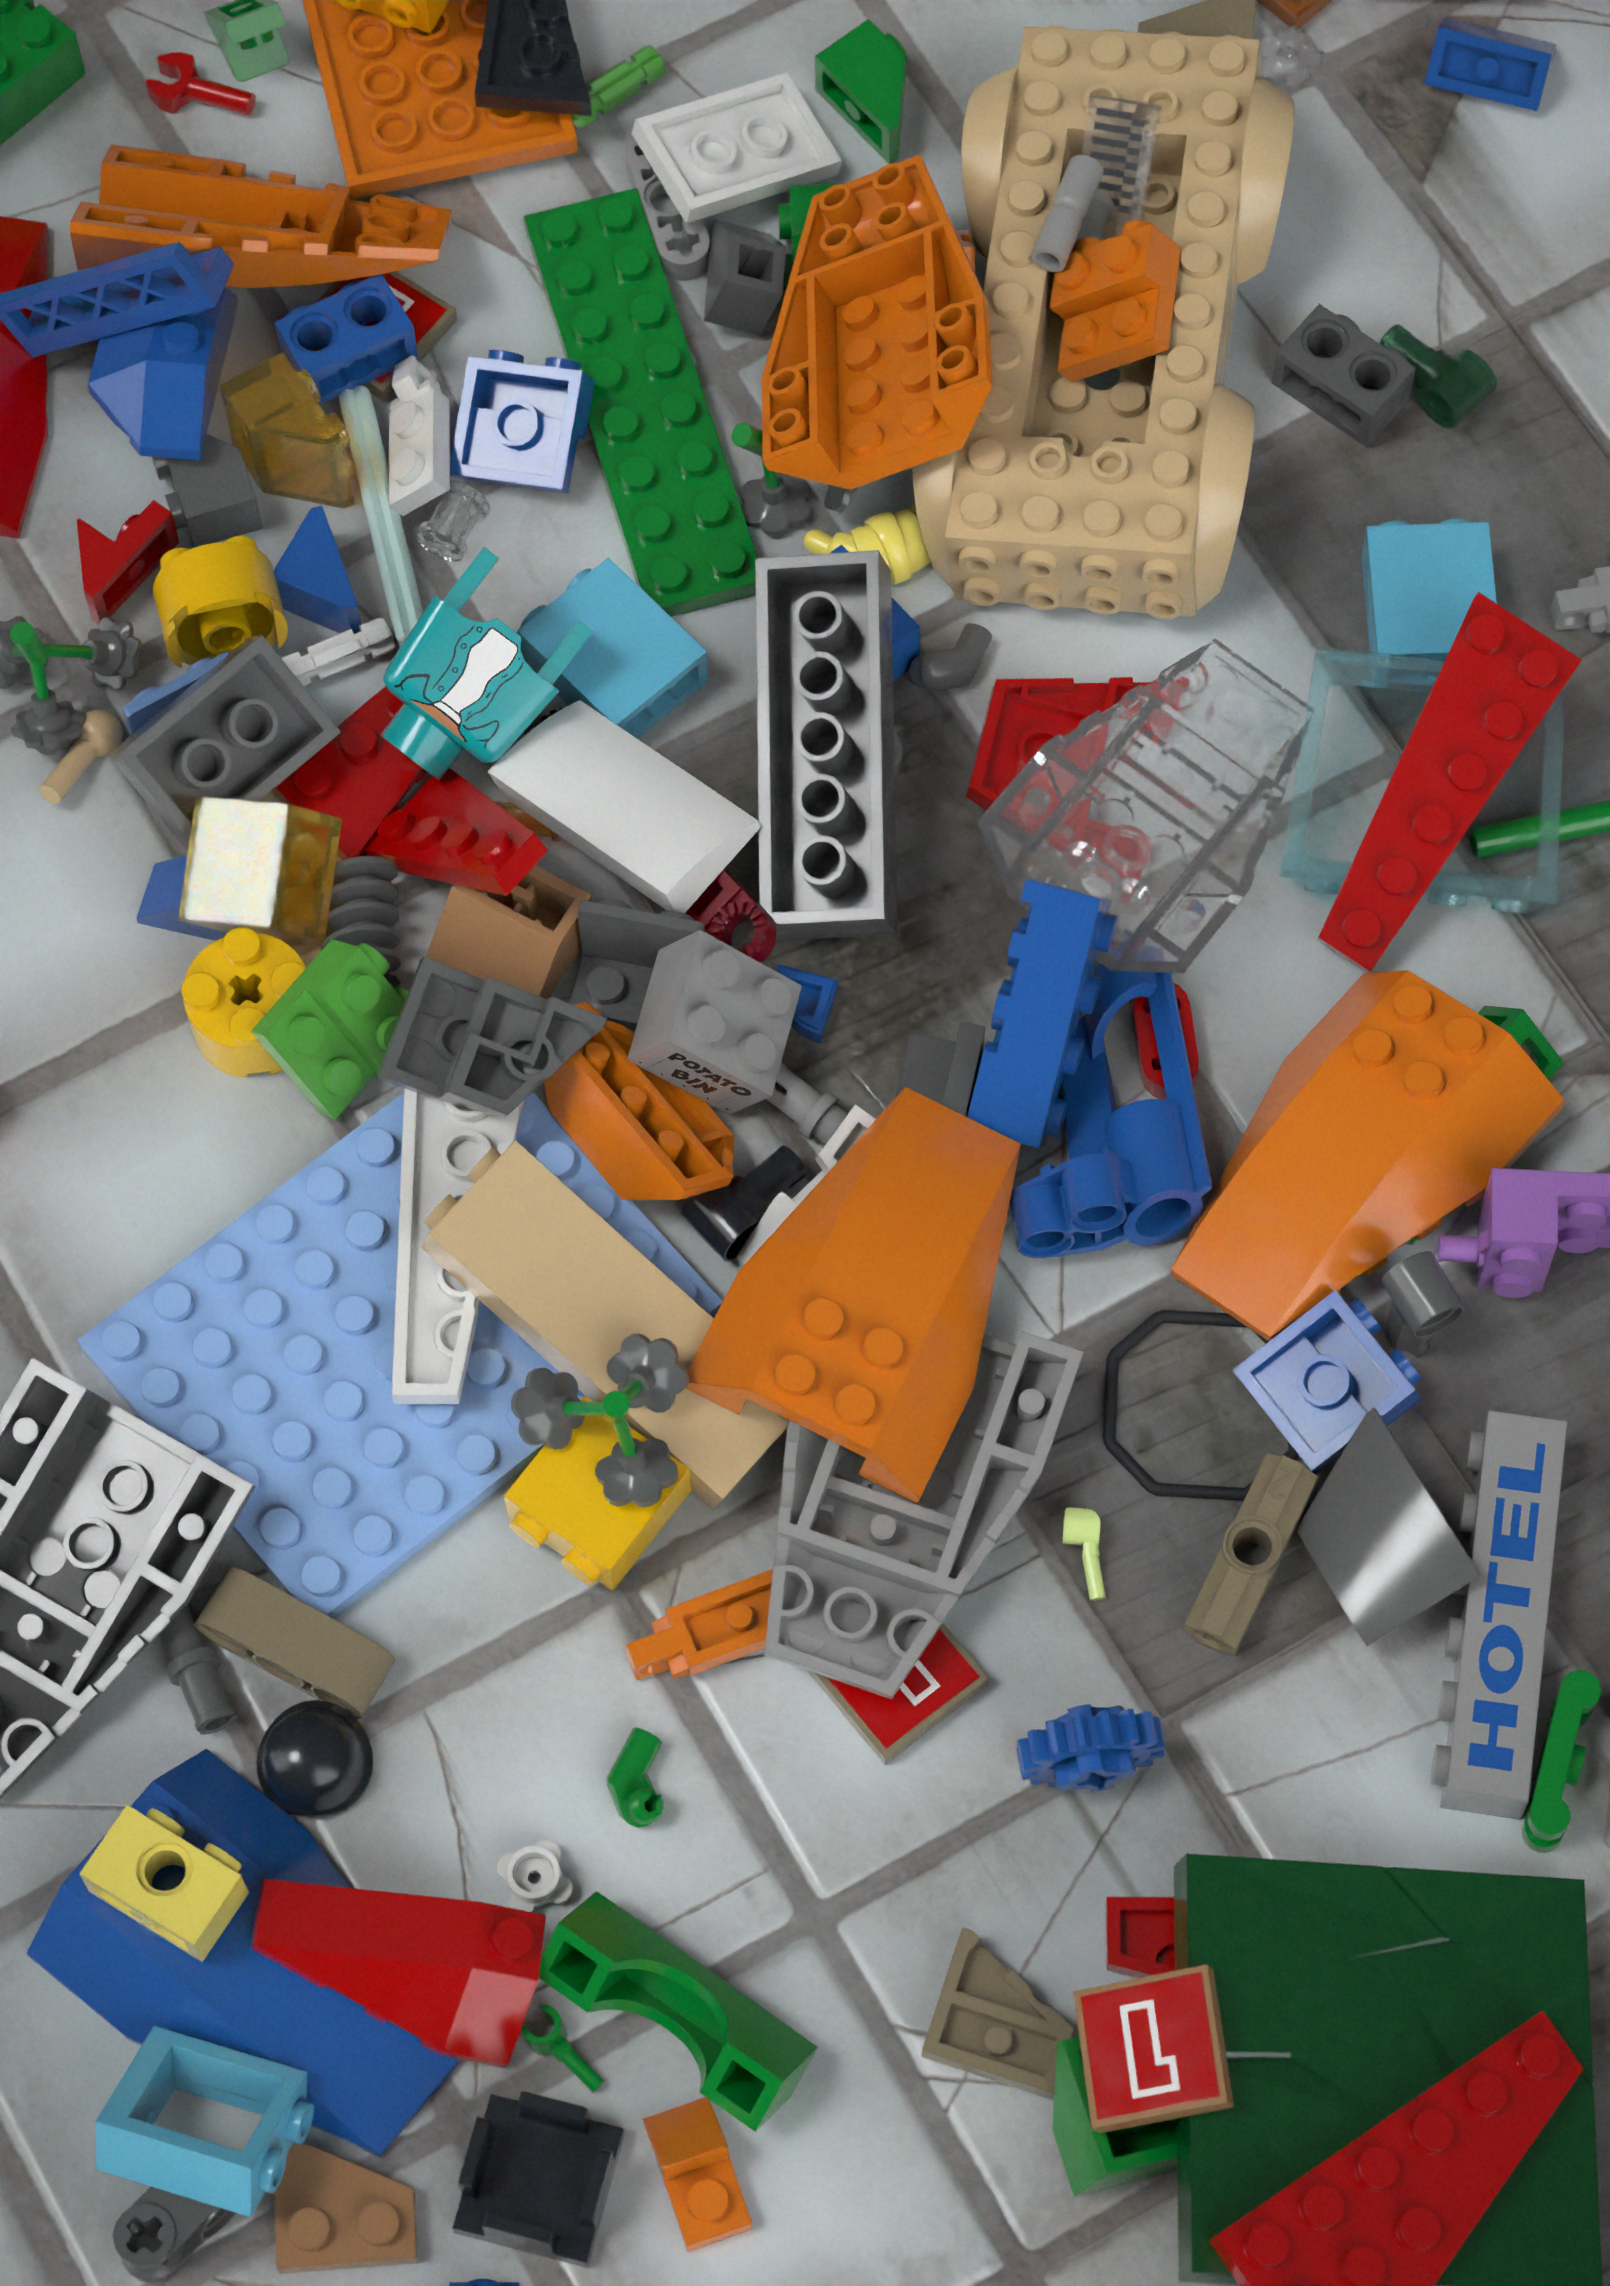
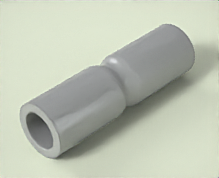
M1075 155L1070 159L1054 197L1053 208L1048 212L1031 252V259L1034 264L1045 271L1060 272L1065 268L1082 227V219L1089 210L1103 176L1104 169L1102 165L1090 156Z

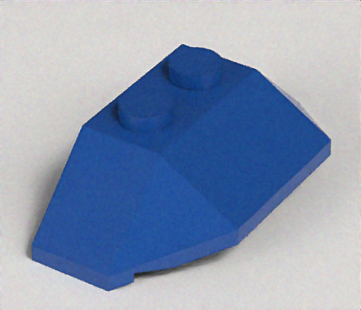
M224 287L215 307L118 333L99 340L88 381L89 393L112 422L129 437L130 444L140 456L201 460L238 306L237 295Z

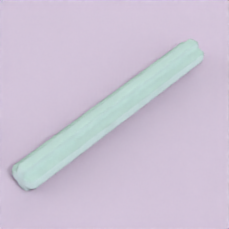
M359 385L353 390L345 389L339 395V401L397 646L400 648L423 614V608L400 514L389 507V468L371 393L367 387Z

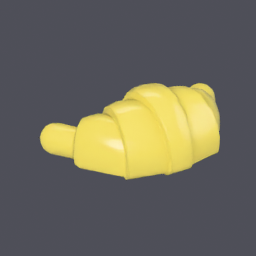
M915 503L910 505L908 509L897 511L894 514L892 512H880L870 516L865 520L863 526L851 529L849 534L836 532L832 537L821 530L813 529L809 530L803 539L805 548L813 554L830 553L841 544L848 552L879 550L891 570V583L893 585L911 579L912 574L931 563L923 541Z

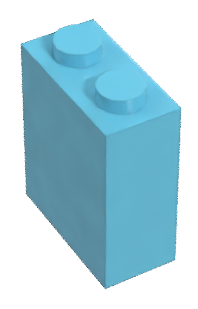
M1449 519L1439 524L1409 525L1403 521H1389L1379 526L1366 527L1361 561L1372 685L1433 683L1439 675L1476 594L1480 592L1497 603L1489 522L1470 523L1464 519Z
M609 557L593 570L585 569L578 573L568 584L566 591L548 606L541 605L533 609L525 617L520 628L517 630V634L521 636V652L524 661L536 673L539 672L578 620L593 630V633L554 682L553 686L559 690L557 696L567 706L581 700L637 739L709 681L707 651Z

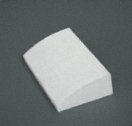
M581 700L566 706L533 728L488 771L504 798L666 910L685 913L761 828L759 821Z

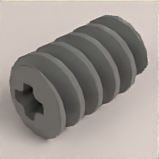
M373 856L347 858L333 863L324 869L319 877L320 892L323 894L320 899V912L324 917L320 922L321 937L324 939L321 950L331 939L359 946L361 943L368 944L377 950L389 963L390 969L384 974V977L393 988L401 984L400 980L396 976L389 974L401 966L400 954L391 950L400 943L399 932L392 927L399 921V911L391 905L398 899V887L391 883L398 876L397 864L389 859Z

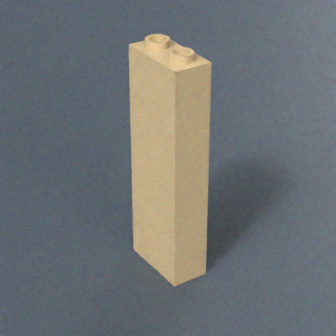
M516 1140L502 1155L494 1148H491L467 1175L475 1184L464 1196L457 1201L452 1195H447L423 1222L431 1231L427 1234L421 1248L556 1370L573 1375L577 1381L578 1389L592 1401H603L609 1392L618 1391V1384L610 1379L607 1373V1364L613 1355L620 1352L623 1340L629 1335L643 1334L650 1341L657 1338L670 1340L678 1350L677 1362L688 1370L714 1320L711 1315ZM687 1389L675 1394L676 1398L673 1406L665 1412H653L645 1405L639 1408L629 1407L626 1417L628 1425L648 1440L659 1439L668 1445L670 1455L690 1468L692 1492L712 1510L725 1498L788 1426V1419L748 1399L740 1415Z

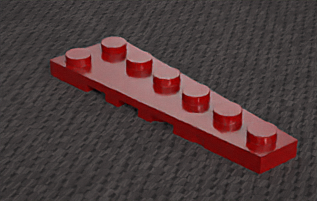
M1480 592L1476 594L1318 936V941L1366 973H1371L1563 690L1582 659Z

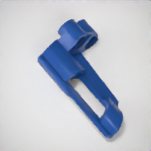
M1136 939L1124 941L1107 954L1093 973L1094 976L1101 977V984L1092 1014L1085 1013L1079 1019L1075 1037L1085 1040L1080 1063L1075 1076L1064 1074L1063 1077L1064 1100L1068 1101L1066 1125L1069 1161L1057 1167L1048 1164L1040 1168L1041 1175L1020 1184L1011 1193L1010 1207L1019 1253L1026 1257L1051 1258L1093 1252L1109 1248L1125 1240L1140 1246L1159 1245L1173 1240L1186 1232L1198 1220L1203 1210L1202 1196L1212 1189V1183L1168 951L1163 948L1152 947ZM1146 997L1149 1001L1167 1100L1147 1099L1135 1101L1116 1109L1104 1042L1105 1030L1111 1018L1120 1007L1131 999Z

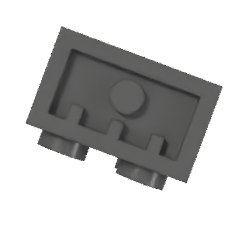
M601 899L598 902L581 900L577 914L582 957L570 1004L575 1005L587 1002L600 1010L601 1016L606 1017L607 1020L623 1025L635 1033L658 950L698 930L705 932V925L702 922L695 921L691 916L678 911L667 910L656 914L635 910L630 905L615 899Z

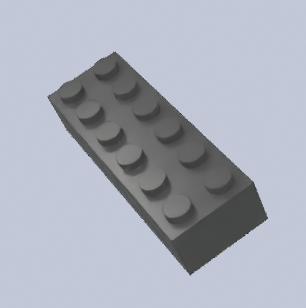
M879 550L755 558L758 821L761 825L759 829V904L770 914L775 922L777 930L776 941L897 934L891 570Z

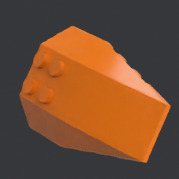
M111 144L101 163L99 204L80 202L70 221V237L77 270L87 269L180 242L190 255L221 247L234 263L225 287L263 288L316 285L376 276L438 261L451 223L452 210L382 194L373 196L370 199V203L349 199L350 189L342 185L328 183L325 185V189L295 185L296 175L274 170L269 173L268 181L246 176V164Z
M1409 970L1363 973L1282 1062L1171 1268V1274L1193 1291L1267 1341H1270L1336 1290L1341 1296L1340 1288L1362 1273L1369 1276L1387 1264L1388 1255L1415 1236L1421 1240L1442 1226L1441 1218L1462 1204L1468 1208L1484 1196L1491 1169H1509L1564 1108V1098L1509 1032Z
M905 1087L738 1271L687 1370L689 1382L685 1389L740 1415L748 1399L865 1457L866 1459L858 1475L918 1503L974 1389L1021 1143Z

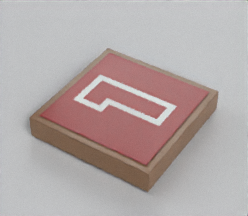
M1206 1964L1073 1991L1091 2126L1097 2133L1234 2107L1214 1970Z

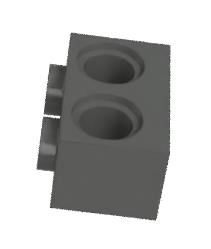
M1318 304L1276 350L1271 383L1367 448L1410 400L1415 367L1410 365L1404 355L1398 350L1389 346L1384 347L1361 332L1357 324L1347 316L1342 314L1336 315L1321 304ZM1324 353L1330 355L1331 357L1321 358L1315 356L1314 354ZM1371 385L1380 390H1367L1361 386Z

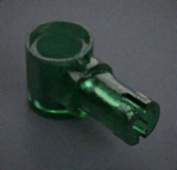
M1400 324L1392 326L1380 340L1379 344L1398 350L1404 355L1409 364L1415 367L1413 381L1415 389L1418 390V401L1425 413L1435 423L1444 428H1455L1496 389L1497 381L1492 369L1485 360L1470 350L1461 349L1453 356L1443 349L1436 351L1412 335L1411 332Z

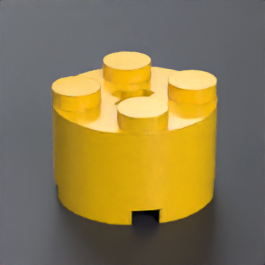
M235 536L225 542L205 544L192 549L175 548L162 556L160 559L161 570L153 584V595L167 653L174 665L182 669L181 662L192 665L203 658H215L227 651L231 653L246 639L262 635L271 647L277 642L278 649H280L285 643L288 625L273 573V567L268 557L257 549L255 540L246 536Z
M238 927L230 930L223 938L205 947L189 966L181 989L184 1007L199 1051L218 1070L235 1077H249L248 1073L267 1071L272 1075L284 1071L251 1033V1030L306 969L300 956L288 944L273 936L256 933L250 928Z

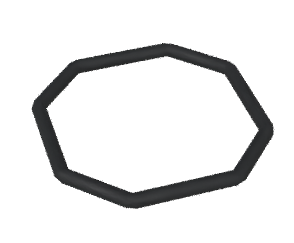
M1178 1310L1155 1312L1114 1346L1106 1358L1103 1442L1105 1447L1147 1492L1155 1496L1244 1501L1253 1481L1245 1488L1156 1483L1116 1441L1119 1359L1162 1323L1247 1327L1227 1313ZM1254 1332L1265 1344L1269 1342ZM1288 1442V1451L1283 1455L1296 1461L1299 1455Z

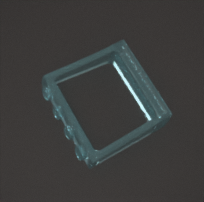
M1315 646L1280 877L1305 879V891L1338 894L1353 862L1350 860L1313 857L1307 854L1304 849L1327 697L1330 689L1335 685L1344 684L1430 693L1445 659ZM1566 685L1542 719L1537 864L1534 873L1529 877H1512L1440 869L1426 890L1430 891L1429 903L1462 907L1466 906L1467 895L1491 897L1492 909L1517 913L1529 912L1530 901L1556 904Z

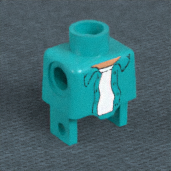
M483 547L444 600L434 595L388 665L383 677L386 689L404 704L380 736L439 781L463 749L483 763H493L499 760L559 693V690L553 686L554 682L593 633V630L578 620L539 672L536 673L524 661L521 652V636L498 618L487 622H478L462 616L459 611L499 560V557L486 547Z

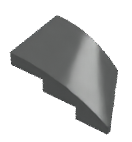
M424 956L417 967L376 1078L444 1102L506 1117L586 1042L604 1027L607 1018L553 996L548 1000L489 976L484 980Z
M1374 1407L1366 1412L1296 1531L1341 1607L1368 1647L1481 1576V1574L1445 1520L1441 1510L1415 1472L1376 1408Z

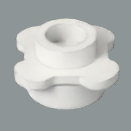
M542 1840L535 1846L524 1847L515 1853L508 1852L499 1858L496 1871L498 1876L507 1882L511 1894L508 1899L509 1908L533 1912L535 1907L546 1903L564 1904L570 1899L573 1885L571 1880L562 1874L559 1865L561 1851L556 1843ZM532 1873L540 1874V1882L537 1884L530 1883L528 1881L529 1875Z

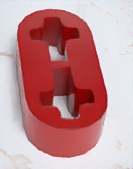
M1174 983L1194 1088L1197 1082L1199 1057L1191 1006L1186 992ZM1146 997L1134 998L1132 1024L1140 1077L1144 1088L1152 1096L1167 1100L1162 1070H1159L1161 1065L1149 1001Z

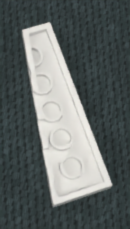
M404 1088L392 1398L394 1404H460L481 1301L421 1248L427 1234L431 1231L423 1222L447 1195H452L457 1201L464 1196L475 1184L467 1175L491 1148H494L502 1155L516 1140L524 1101L508 1116L503 1117L444 1102Z

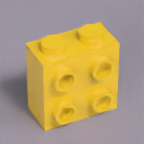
M585 1395L581 1399V1401H592ZM585 1416L583 1423L572 1430L571 1440L568 1445L561 1449H550L544 1445L504 1495L508 1518L511 1519L508 1525L516 1535L531 1546L540 1548L545 1543L563 1556L561 1560L562 1565L580 1581L593 1585L597 1580L613 1591L692 1491L690 1468L670 1455V1459L677 1465L678 1479L672 1486L662 1489L661 1498L657 1503L648 1507H639L632 1502L623 1506L611 1505L605 1499L603 1493L604 1486L596 1478L595 1467L601 1459L611 1455L613 1446L619 1440L613 1423L608 1422L603 1416ZM629 1426L633 1438L641 1442L648 1440Z

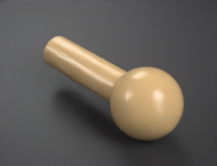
M99 709L85 713L86 721L82 726V735L74 738L76 743L39 787V792L46 801L58 804L95 758L108 756L109 753L122 743V725L112 713Z

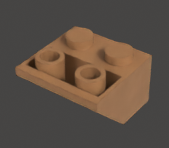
M536 865L508 896L453 884L426 957L483 980L489 976L548 1000L582 950L577 912L581 900L593 901L592 894Z

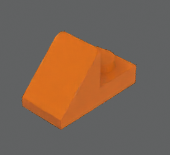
M703 2097L642 2119L687 2252L752 2230L753 2223L730 2160L729 2148L709 2099Z

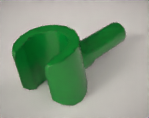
M540 2005L539 2007L543 2015L554 2027L548 2035L537 2037L532 2035L523 2024L521 2031L533 2052L541 2056L554 2055L559 2062H563L594 2093L605 2080L574 2050L575 2047L567 2040L566 2027L556 2009L549 2005Z

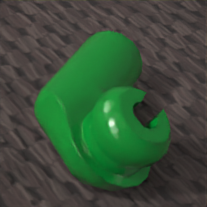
M634 1727L607 1775L606 1783L619 1816L628 1824L638 1828L646 1827L656 1822L664 1810L663 1798L661 1794H656L647 1775L662 1745V1741L652 1733Z

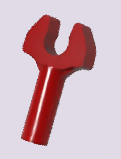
M173 52L157 56L160 74L178 79L177 82L166 84L154 79H147L145 81L149 98L162 111L176 114L189 101L196 100L250 116L256 103V95L254 93L200 78L196 70L194 56L183 52Z

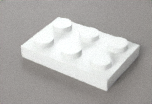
M788 72L637 118L632 130L634 139L686 224L790 191V185L812 184L837 176L842 164V159Z

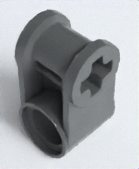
M150 2187L128 2210L122 2213L115 2223L113 2232L114 2247L131 2276L139 2281L148 2283L163 2281L174 2274L207 2239L225 2227L236 2213ZM143 2234L152 2240L158 2237L161 2246L152 2253L145 2247L138 2249L136 2240Z

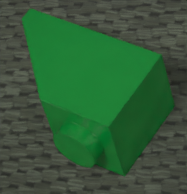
M867 19L815 55V90L890 164L897 160L899 156L906 89L907 55L895 36L890 33L884 34L870 19Z

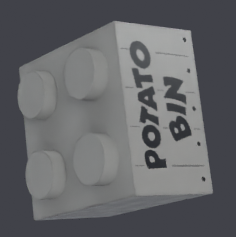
M698 930L658 950L627 1060L714 1107L732 1114L772 1096L802 985L706 932Z

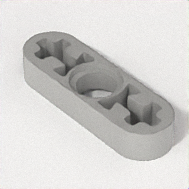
M631 133L625 144L627 171L633 188H637L664 274L680 281L695 279L707 270L709 262L710 239L704 220L702 218L686 224L678 210L661 212L652 206L651 203L654 198L660 194L667 193L657 175L653 176V168ZM683 229L686 247L689 251H692V255L682 257L680 251L675 250L674 232Z

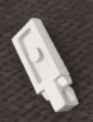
M413 355L394 366L392 387L398 398L391 401L389 407L391 410L389 413V507L402 516L450 490V399L441 393L440 385L436 381V372L422 365Z

